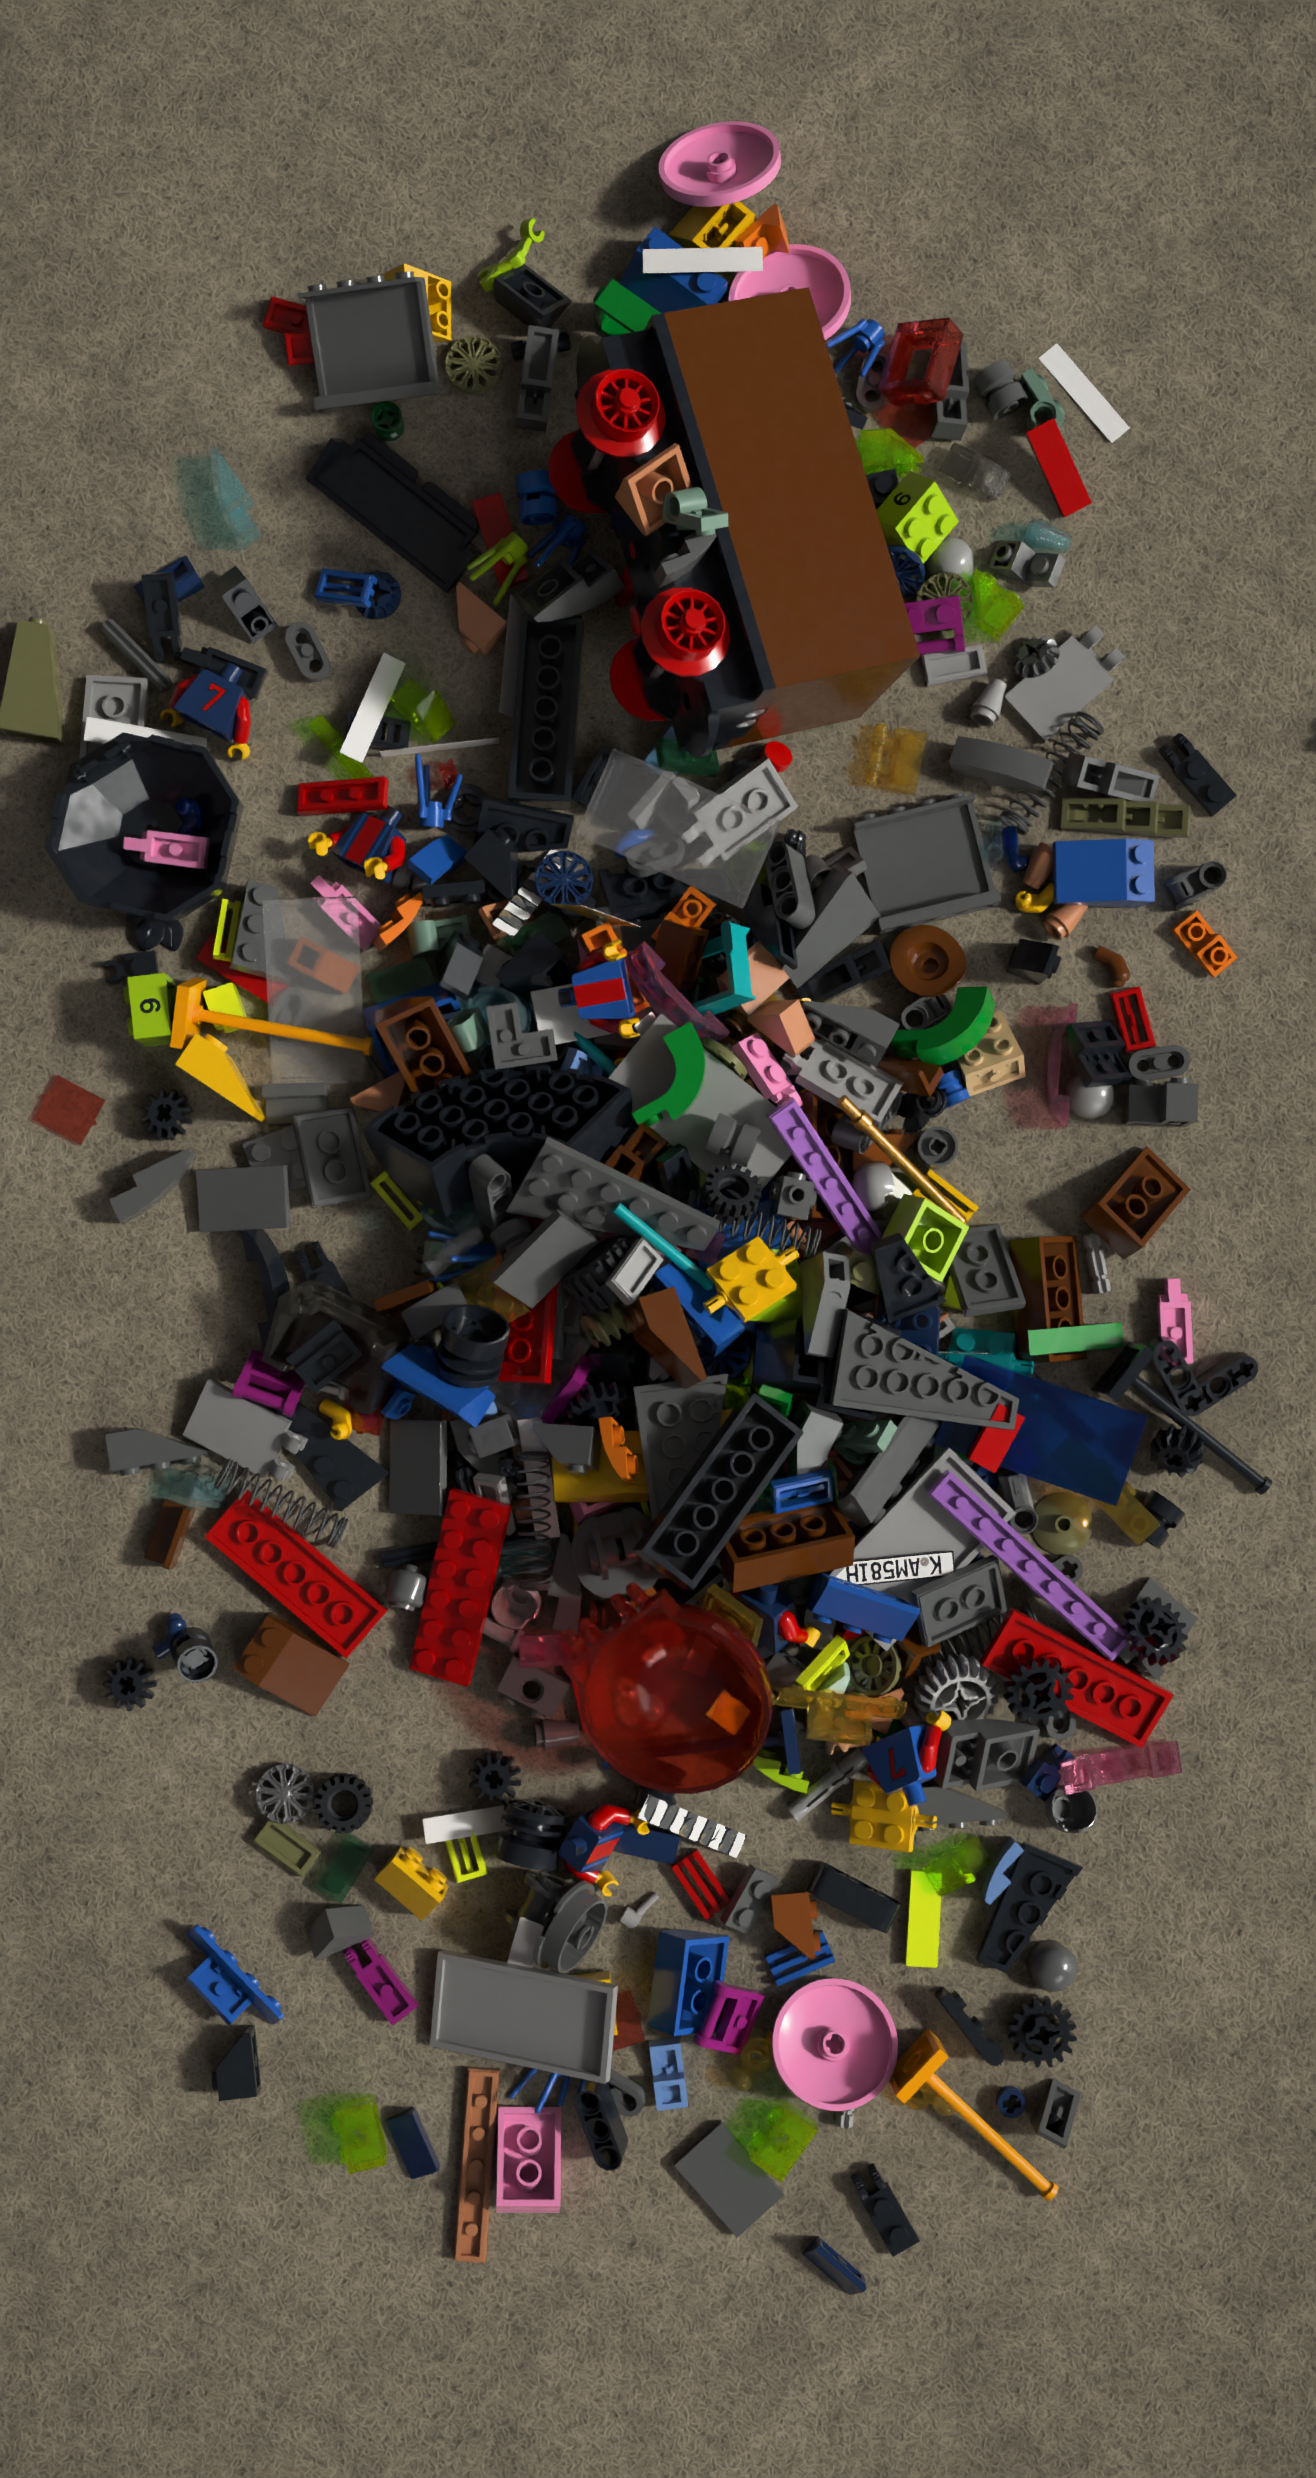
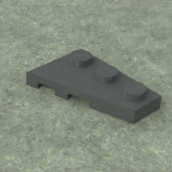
M248 880L244 888L229 968L290 984L292 976L290 965L287 964L289 957L278 888Z

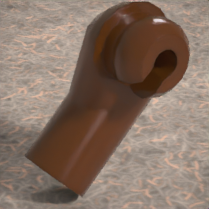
M1099 945L1093 959L1109 966L1112 973L1109 979L1111 985L1117 988L1123 987L1125 981H1128L1130 978V971L1125 959L1120 954Z

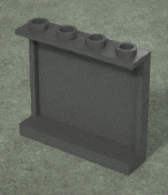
M414 271L395 273V280L385 281L383 275L366 277V284L356 285L355 280H344L336 282L337 288L327 289L326 284L307 286L308 292L298 293V298L305 299L319 387L320 396L313 397L315 410L440 394L425 277H414Z
M959 792L947 796L946 801L938 803L935 802V799H930L918 803V808L906 810L905 807H897L887 811L888 815L876 818L875 814H868L857 819L858 822L854 823L852 832L856 848L868 868L863 871L869 899L881 915L875 921L878 935L997 907L1000 904L1001 897L999 890H995L973 805L974 794L966 796L965 792Z

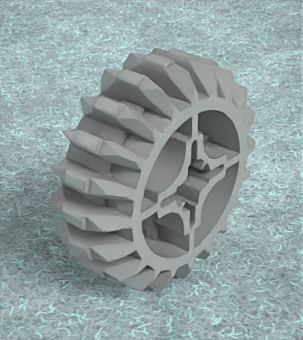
M961 1653L956 1660L948 1655L947 1661L943 1663L937 1659V1666L934 1668L926 1666L927 1675L919 1676L920 1684L914 1686L916 1694L914 1696V1703L920 1718L925 1721L927 1726L930 1724L926 1721V1715L930 1712L938 1716L939 1711L943 1710L951 1717V1721L986 1719L985 1715L994 1714L993 1705L998 1704L997 1694L999 1693V1687L993 1672L983 1666L981 1662H978L973 1655L967 1659Z

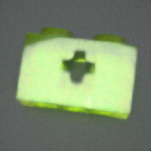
M375 2094L338 2103L334 2111L335 2114L331 2115L334 2133H339L342 2145L339 2146L341 2164H347L349 2174L385 2166L389 2153ZM356 2129H358L360 2134H365L363 2140H359L358 2135H353Z
M787 2100L784 2101L781 2107L779 2105L774 2106L767 2117L769 2124L763 2132L757 2131L748 2145L750 2148V2161L781 2183L818 2131L817 2122ZM786 2134L787 2142L781 2140L776 2144L775 2136L781 2138Z

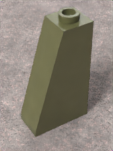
M30 617L28 621L18 619L0 708V731L4 735L64 745L65 732L55 633L47 625V622L42 619Z

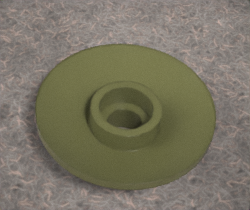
M1054 1493L1046 1496L1036 1505L1034 1510L1038 1516V1524L1032 1531L1036 1542L1043 1549L1053 1554L1067 1555L1080 1550L1088 1542L1093 1530V1518L1088 1506L1080 1498L1069 1493ZM1063 1518H1066L1069 1522L1066 1530H1061L1058 1527V1522Z

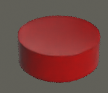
M777 741L768 742L760 754V758L766 756L770 759L778 773L784 772L793 759L789 748Z

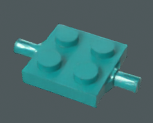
M956 1327L953 1329L951 1344L947 1351L990 1353H938L944 1355L945 1361L1007 1393L1009 1381L1013 1377L1014 1372L1033 1374L1034 1361L1016 1360L1014 1354L1016 1344L1015 1333Z

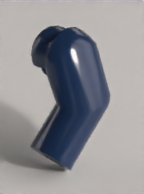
M178 1613L170 1614L166 1618V1638L152 1646L154 1653L159 1659L170 1653V1643L173 1636L178 1631L187 1628L186 1621Z

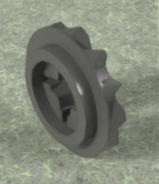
M1033 635L1031 641H1022L1021 648L1013 650L1014 657L1010 661L1017 675L1024 678H1035L1047 673L1056 665L1060 656V650L1054 639L1050 640L1046 635L1038 639ZM1035 652L1039 654L1040 659L1038 660L1030 655Z

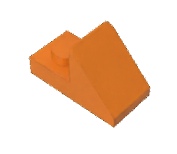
M773 204L735 239L736 247H762L763 259L771 251L789 253L787 230L778 205Z

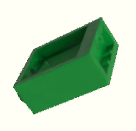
M614 279L606 287L601 286L593 299L595 326L608 337L643 331L652 315L661 314V312Z

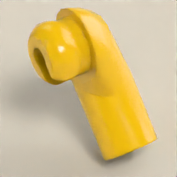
M1049 883L1040 894H1027V891H1020L1015 897L1016 907L1024 913H1042L1054 901L1053 884Z
M324 1399L320 1404L319 1411L333 1419V1425L331 1426L333 1430L330 1431L331 1436L336 1440L347 1439L352 1432L350 1412L332 1400Z

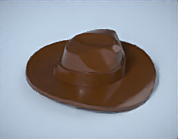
M916 925L907 928L896 937L891 946L890 962L896 979L907 991L917 996L935 997L945 994L956 987L965 975L966 958L961 946L949 933L938 927Z

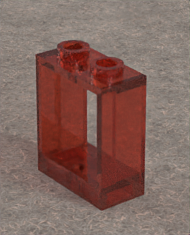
M949 317L898 323L878 390L888 399L890 404L898 407L905 406V404L920 403L926 405L931 402L944 401L964 334ZM933 348L925 377L905 380L914 350Z

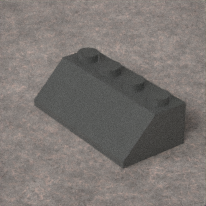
M896 1414L892 1422L897 1426V1430L884 1453H870L865 1463L860 1465L838 1496L839 1511L861 1529L871 1523L876 1525L886 1512L883 1508L888 1499L892 1501L903 1488V1485L900 1484L905 1474L910 1476L919 1465L918 1455L922 1450L926 1452L937 1439L934 1435L939 1427L936 1419Z

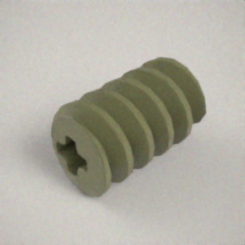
M640 1293L636 1299L643 1297ZM621 1300L603 1311L590 1315L585 1314L580 1317L581 1327L594 1347L599 1348L598 1342L600 1341L606 1347H609L611 1345L610 1335L617 1341L620 1340L621 1334L619 1329L621 1328L627 1334H630L623 1322L624 1308L627 1306Z

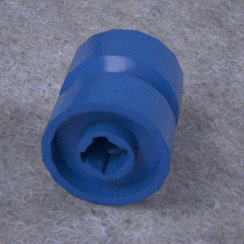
M532 470L517 475L515 477L517 497L522 499L518 502L520 523L534 526L557 521L559 519L557 499L552 497L556 492L549 480V471Z

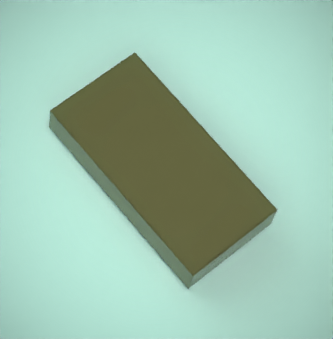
M267 1819L252 1840L301 1878H303L322 1852V1850L287 1824L276 1823Z

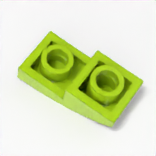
M761 1747L757 1751H749V1761L764 1775L787 1788L807 1794L809 1779L808 1776H803V1770H801L800 1774L791 1775L788 1774V1766L785 1767V1771L780 1770L781 1758L775 1756L776 1751Z

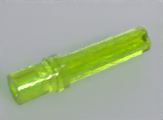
M319 715L311 721L308 727L322 742V746L326 751L331 752L353 779L374 777L363 763L340 753L344 743L343 736L330 725L323 715Z

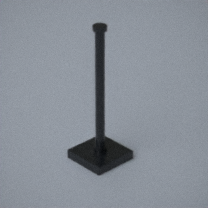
M1128 1342L1091 1391L1100 1398L1117 1403L1131 1386L1179 1426L1183 1427L1186 1425L1187 1432L1197 1431V1439L1204 1441L1203 1445L1255 1486V1491L1258 1494H1264L1270 1488L1272 1480L1267 1476L1262 1477L1142 1380L1138 1375L1156 1353L1146 1345Z

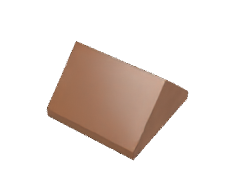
M674 443L625 477L615 495L616 500L645 536L650 535L666 523L663 522L662 514L663 499L666 493L692 488L679 445Z
M759 940L747 950L752 996H755L756 999L723 1011L725 1018L728 1017L732 1010H737L746 1017L749 1016L790 978L774 956L764 948ZM726 970L717 978L720 993L729 990L728 971Z

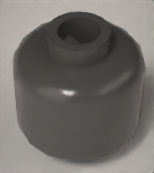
M404 1564L403 1569L391 1571L385 1591V1597L390 1601V1607L414 1612L415 1608H420L424 1605L429 1579L421 1574L422 1568Z

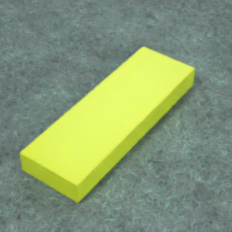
M910 1869L906 1966L937 1968L942 1871Z

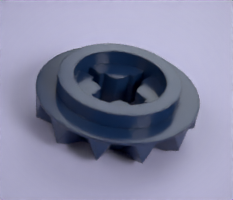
M377 569L370 573L364 572V574L375 576L378 579L377 583L380 591L386 594L379 596L377 606H375L373 597L369 596L370 608L355 606L356 609L363 616L370 619L378 620L389 617L397 610L401 602V589L398 581L390 573L380 572ZM355 582V586L363 587L364 583ZM352 594V596H356V597H360V596H361V595H358V594Z

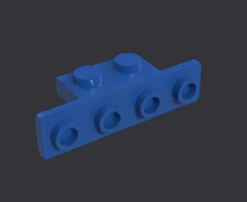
M196 1924L186 1934L207 1958L185 1980L228 2025L232 2024L250 2004L272 2025L284 2017V2014L280 2011L281 2006L278 2001L270 1995L266 1996L258 1988L259 1983L256 1978L248 1972L244 1973L236 1965L238 1962L235 1956L228 1950H222L215 1943L216 1938L206 1927L201 1928Z

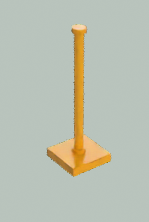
M194 977L177 985L170 1047L183 1049L187 1047L196 1033L200 1035L202 1022L363 1051V1055L368 1056L372 1053L373 1037L366 1036L365 1039L204 1010L205 998L203 992L206 991L207 979Z
M928 2028L896 2062L895 2069L889 2080L895 2096L905 2104L926 2083L1041 2192L1040 2195L1045 2201L1051 2200L1057 2194L1059 2187L1053 2181H1047L934 2074L949 2057L938 2037Z

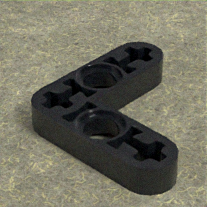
M1158 1336L1148 1344V1347L1156 1353L1150 1360L1175 1406L1187 1416H1196L1253 1380L1258 1373V1364L1254 1358L1247 1353L1236 1352L1195 1378L1178 1346L1172 1340L1165 1336ZM1162 1346L1167 1348L1165 1350V1353L1167 1357L1171 1360V1362L1167 1363L1166 1360L1160 1356V1348ZM1241 1362H1244V1363H1246V1364L1244 1365L1245 1371L1241 1373V1372H1239V1370H1240V1365H1239V1364H1240ZM1182 1369V1380L1176 1384L1170 1383L1171 1373L1174 1370ZM1226 1371H1229V1372L1231 1373V1374H1229V1375L1233 1378L1232 1380H1231V1378L1225 1373ZM1216 1377H1222L1223 1384L1221 1388L1217 1391H1210L1209 1385L1211 1380ZM1200 1388L1207 1394L1206 1397L1202 1396L1203 1393L1199 1390ZM1192 1395L1193 1404L1191 1406H1188L1187 1397Z

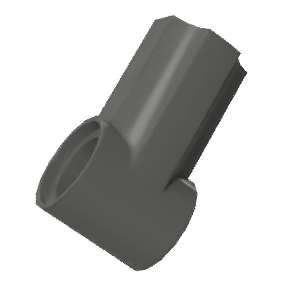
M1024 1468L1004 1470L997 1474L1003 1500L1016 1514L1020 1511L1029 1512V1516L1025 1521H1015V1514L1009 1520V1523L1017 1533L1028 1534L1037 1527L1038 1516L1034 1510Z

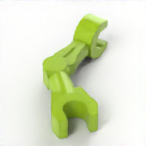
M534 218L526 219L521 223L520 235L522 239L515 249L507 255V258L498 264L494 263L483 268L477 274L481 279L479 282L486 292L494 289L493 282L495 278L512 269L519 268L525 263V256L531 244L543 240L545 234L543 230L535 232L532 230L536 222Z

